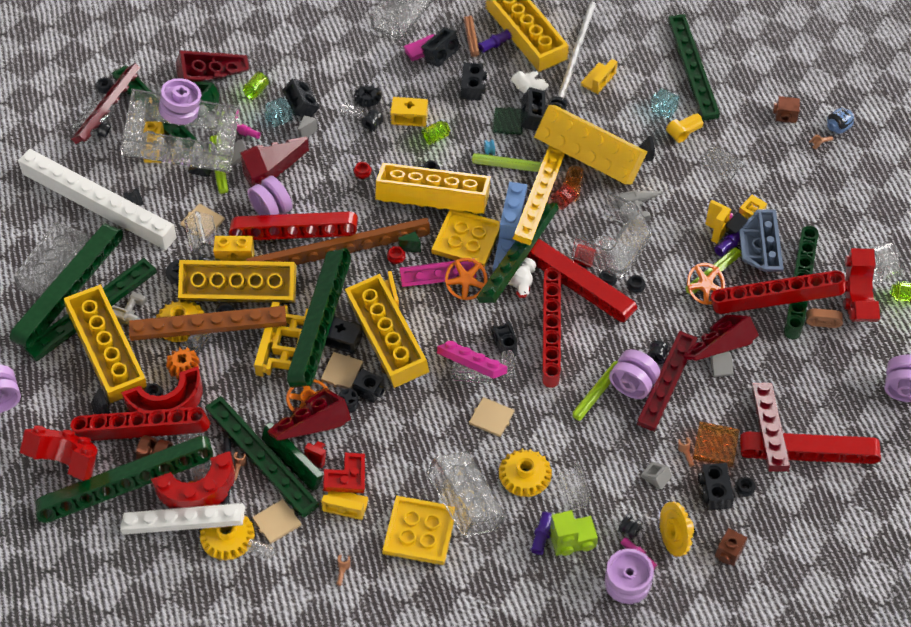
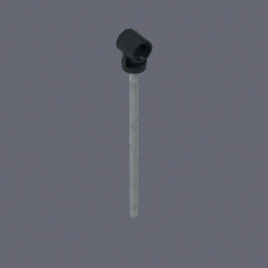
M593 1L589 3L559 94L551 99L549 105H556L564 110L567 108V101L564 97L596 5Z

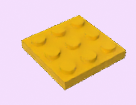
M449 209L432 247V254L452 260L474 258L485 268L500 232V221Z
M396 496L382 550L383 554L445 565L457 506Z

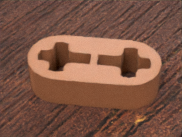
M810 309L806 312V323L810 326L838 328L843 324V314L837 310Z

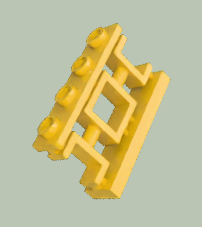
M272 301L271 307L280 306V302ZM284 305L286 309V322L289 324V327L264 328L254 363L256 376L263 377L264 373L271 376L273 368L289 370L291 361L288 360V357H293L296 348L279 346L281 337L288 336L298 338L299 340L302 329L297 328V325L303 326L308 312L307 308L305 315L299 316L288 314V306ZM271 348L273 354L281 355L280 359L269 357Z

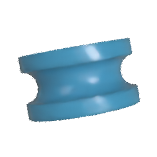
M493 139L489 142L484 140L486 155L490 153L495 155Z

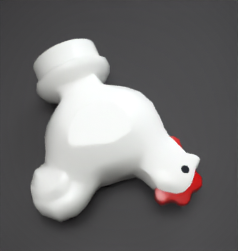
M530 258L524 259L507 284L518 289L516 295L519 298H526L530 294L529 291L533 281L532 273L535 272L536 263Z

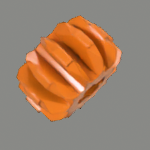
M179 347L177 352L172 350V355L167 356L166 368L171 377L176 376L177 380L180 379L179 372L197 366L199 368L200 360L194 350L190 351L188 347L185 350Z

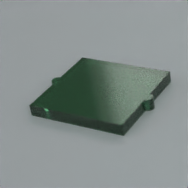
M511 107L495 108L493 133L522 135L521 109H512Z

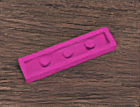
M454 261L400 267L401 286L408 287L445 282L446 271ZM468 261L460 262L466 271H469L475 265ZM455 265L449 272L448 280L459 276Z
M447 341L445 344L437 346V354L494 379L507 374L506 365L501 364L498 360L485 357L484 354L476 353L468 347L460 346L455 341Z

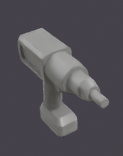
M634 190L619 193L618 203L621 207H633L635 223L646 222L651 219V215L648 211L641 212L640 206L643 205L642 202L663 194V191L644 190L638 192Z
M132 292L124 309L115 305L111 306L118 322L126 326L127 324L129 325V320H139L140 317L134 315L135 310L133 308L135 304L145 305L147 298L144 295Z

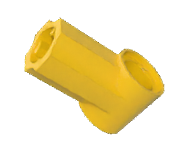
M698 113L692 114L681 121L677 119L671 121L666 127V131L678 143H681L687 139L690 133L702 128L704 123Z

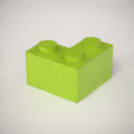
M572 510L551 515L550 537L556 556H568L581 550L590 551L597 546L598 536L591 516L575 519Z

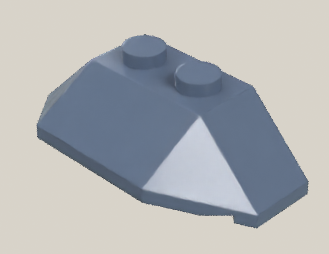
M757 209L754 215L739 230L742 261L764 272H783L776 210Z

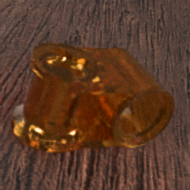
M574 165L568 168L560 191L561 198L569 197L575 199V201L579 200L583 182V169L580 166Z

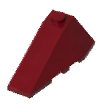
M180 50L175 62L177 77L189 81L201 82L249 71L247 55Z
M308 138L289 139L282 144L273 142L271 146L265 147L263 145H256L240 152L243 174L250 186L252 187L255 184L261 185V181L268 176L276 178L309 151Z
M726 314L710 327L711 332L703 334L701 336L702 341L695 343L683 357L685 360L697 361L740 347H746L751 345L759 334L750 316Z
M324 388L304 400V406L301 408L296 407L292 410V416L281 419L267 432L276 440H283L342 427L351 420V416L345 399Z

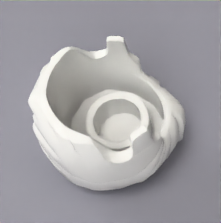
M519 71L511 78L517 89L524 94L529 87L543 91L549 87L544 79H535V76L538 75L537 71L526 74Z

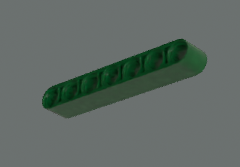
M805 226L802 229L793 277L809 275L813 272L819 234L814 226ZM808 301L788 304L784 326V335L787 338L795 340L800 337L805 322Z

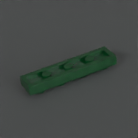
M272 422L266 424L261 439L312 491L318 489L323 473L289 439L276 440L270 436L267 431L274 424Z

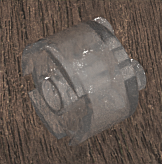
M887 241L867 248L874 249L876 267L874 269L873 281L876 285L904 275V264L899 263L898 258L901 255L893 242Z

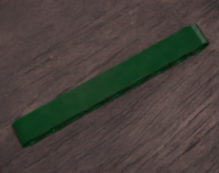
M104 223L14 326L9 336L10 341L25 348H31L66 307L64 298L78 293L122 240L123 231Z
M347 248L330 250L326 253L287 374V382L291 388L311 386L314 381L351 262V255Z
M198 436L95 475L88 480H82L43 495L35 502L37 519L42 523H48L151 484V479L170 472L174 475L208 462L213 457L210 440L206 436Z

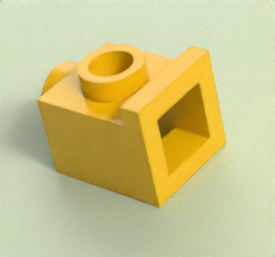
M751 195L739 208V213L748 220L757 209H766L767 203Z

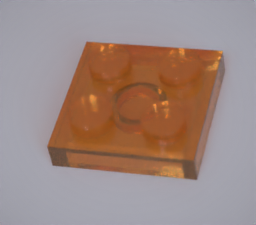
M700 421L693 459L713 464L727 463V467L733 468L740 429Z

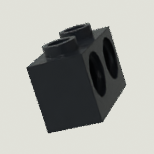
M443 27L421 46L426 62L436 67L442 65L461 48L456 31Z
M463 62L461 80L462 100L481 101L482 94L486 92V83H483V81H487V70H484V63Z
M292 78L282 90L294 115L312 117L320 108L309 84Z
M727 463L702 465L701 472L698 473V483L703 488L701 498L702 502L706 503L707 511L732 509L734 494Z

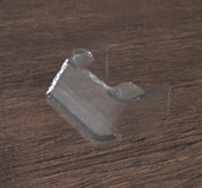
M609 192L603 215L625 225L614 239L608 236H599L592 242L576 235L572 258L600 271H604V273L613 277L621 278L627 274L651 240L652 230L635 203Z

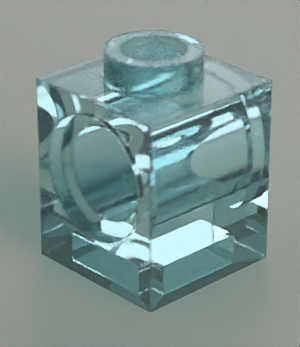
M661 88L651 98V111L670 119L678 109L680 96Z
M285 97L265 104L266 111L264 116L267 122H271L273 127L293 120L292 108Z

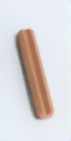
M470 15L465 16L464 24L470 55L473 57L478 56L479 48L473 17Z

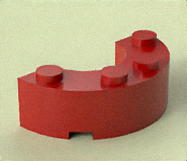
M851 248L849 255L845 256L846 298H844L843 307L847 309L849 319L852 322H878L880 320L879 301H875L873 297V274L876 267L874 249Z
M198 366L179 372L180 380L178 386L166 395H150L141 386L121 392L127 410L135 412L197 407L203 393Z
M34 426L33 429L24 430L20 453L35 460L50 459L65 463L69 466V475L85 481L93 475L98 449L91 443L90 438L79 437L75 435L74 431L63 430L62 432L46 429L43 426Z
M228 451L211 457L209 472L197 482H181L174 478L171 472L151 479L157 497L170 509L220 504L228 496V491L235 481V468L231 452Z

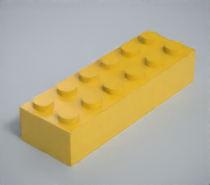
M486 0V9L503 30L508 29L510 31L513 42L538 72L568 60L569 45L531 0Z
M548 105L534 138L625 185L633 184L647 154V151L556 105Z
M383 163L376 179L375 200L484 214L489 197L491 177Z
M179 260L178 298L181 301L272 303L273 301L295 303L297 265L295 262Z
M380 274L345 289L348 302L360 325H362V329L393 388L430 372L426 357Z
M101 284L64 298L68 315L109 403L111 404L123 399L121 393L123 391L138 386L145 390L147 386L146 378Z

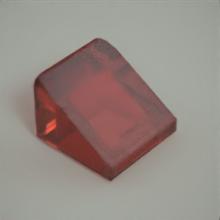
M565 183L550 197L563 210L578 195Z

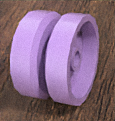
M182 78L171 79L163 84L159 102L160 115L173 124L183 125L193 122L199 113L200 88L195 83Z
M268 176L261 181V185L255 184L247 191L249 200L258 215L286 214L293 208L288 192L274 176Z
M633 349L625 350L618 359V363L611 370L609 379L612 385L622 394L634 399H644L651 391L652 385L659 378L660 368L647 354Z
M899 355L888 361L884 388L891 398L898 401L911 402V355Z
M0 365V413L15 407L21 398L13 369L4 365Z
M627 548L614 553L607 563L605 574V587L608 594L614 600L625 604H633L643 600L650 591L654 568L651 560L645 553L637 549Z

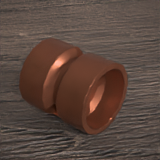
M143 435L138 443L136 458L140 459L173 446V443L162 439L157 441L154 437Z

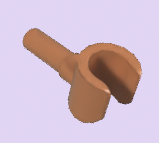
M815 135L809 143H814L813 148L817 149L822 143L833 140V136L823 138Z
M686 438V444H682L679 439L678 450L686 456L689 467L694 466L689 451L690 439Z
M238 452L234 453L235 481L240 468L246 465L245 453L243 458L240 459L238 458Z
M342 555L338 556L339 575L336 583L338 586L342 585L345 570L350 568V556H348L346 562L341 561Z

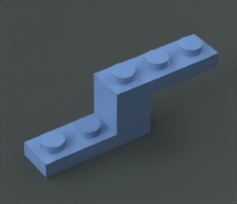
M509 182L500 221L499 242L494 259L493 272L515 242L513 236L522 216L528 184Z

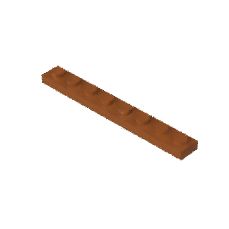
M285 306L129 320L130 341L287 326Z

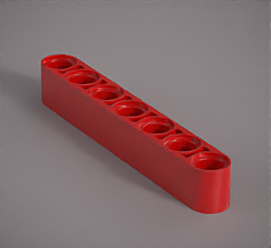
M353 212L237 216L231 220L229 236H253V240L353 236L357 232L358 216Z
M540 239L537 240L526 258L532 259L536 266L543 271L549 267L559 269L562 284L620 322H626L638 309L636 303L631 298Z
M549 267L544 271L542 382L546 387L553 388L559 384L561 371V272L555 267Z
M834 270L717 289L711 294L712 306L716 313L726 314L839 296L846 291L845 275L841 271Z
M188 407L77 416L71 421L70 427L75 432V435L90 438L91 441L139 438L143 435L153 437L203 433L210 427V421L202 408Z
M760 432L742 433L740 435L741 456L745 458L766 459ZM783 433L789 460L875 464L881 461L880 441L877 438Z

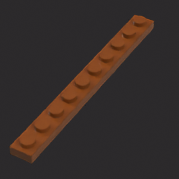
M427 217L357 233L353 236L339 237L247 258L246 261L295 262L296 265L325 259L326 253L330 250L347 248L350 253L398 242L399 237L412 232H416L418 237L430 235V223Z

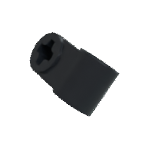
M507 321L506 324L496 327L494 325L490 326L492 338L498 347L500 355L505 359L514 358L517 355L518 340L511 322Z

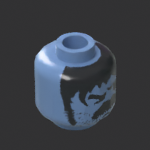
M839 108L827 117L828 128L837 134L850 129L854 123L852 112L845 108Z

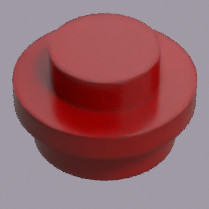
M359 162L354 167V175L357 178L365 179L372 173L371 167L366 162Z
M393 246L387 252V259L390 263L399 264L405 260V251L399 246Z

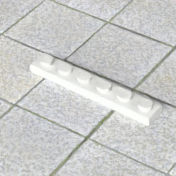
M243 503L126 512L123 513L120 531L125 535L243 525L245 506Z

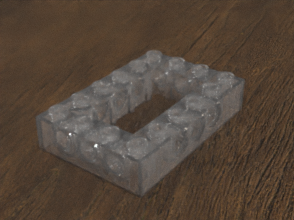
M132 89L122 139L121 155L230 173L240 107L200 100L197 118L191 123L182 125L218 131L215 145L207 140L199 141L189 137L181 138L171 134H157L153 131L144 132L146 119L164 123L170 122L165 120L159 112L161 93Z

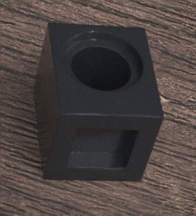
M362 369L353 382V390L357 392L358 396L375 403L377 398L382 397L385 391L383 378Z

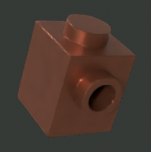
M779 96L778 102L773 105V113L776 114L775 121L797 123L800 111V98Z
M728 528L717 548L715 557L724 564L734 566L746 545L748 537Z

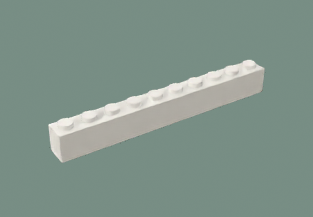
M31 149L18 160L23 175L164 250L177 238L174 224Z

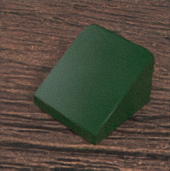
M416 232L398 238L399 247L405 252H421V241Z

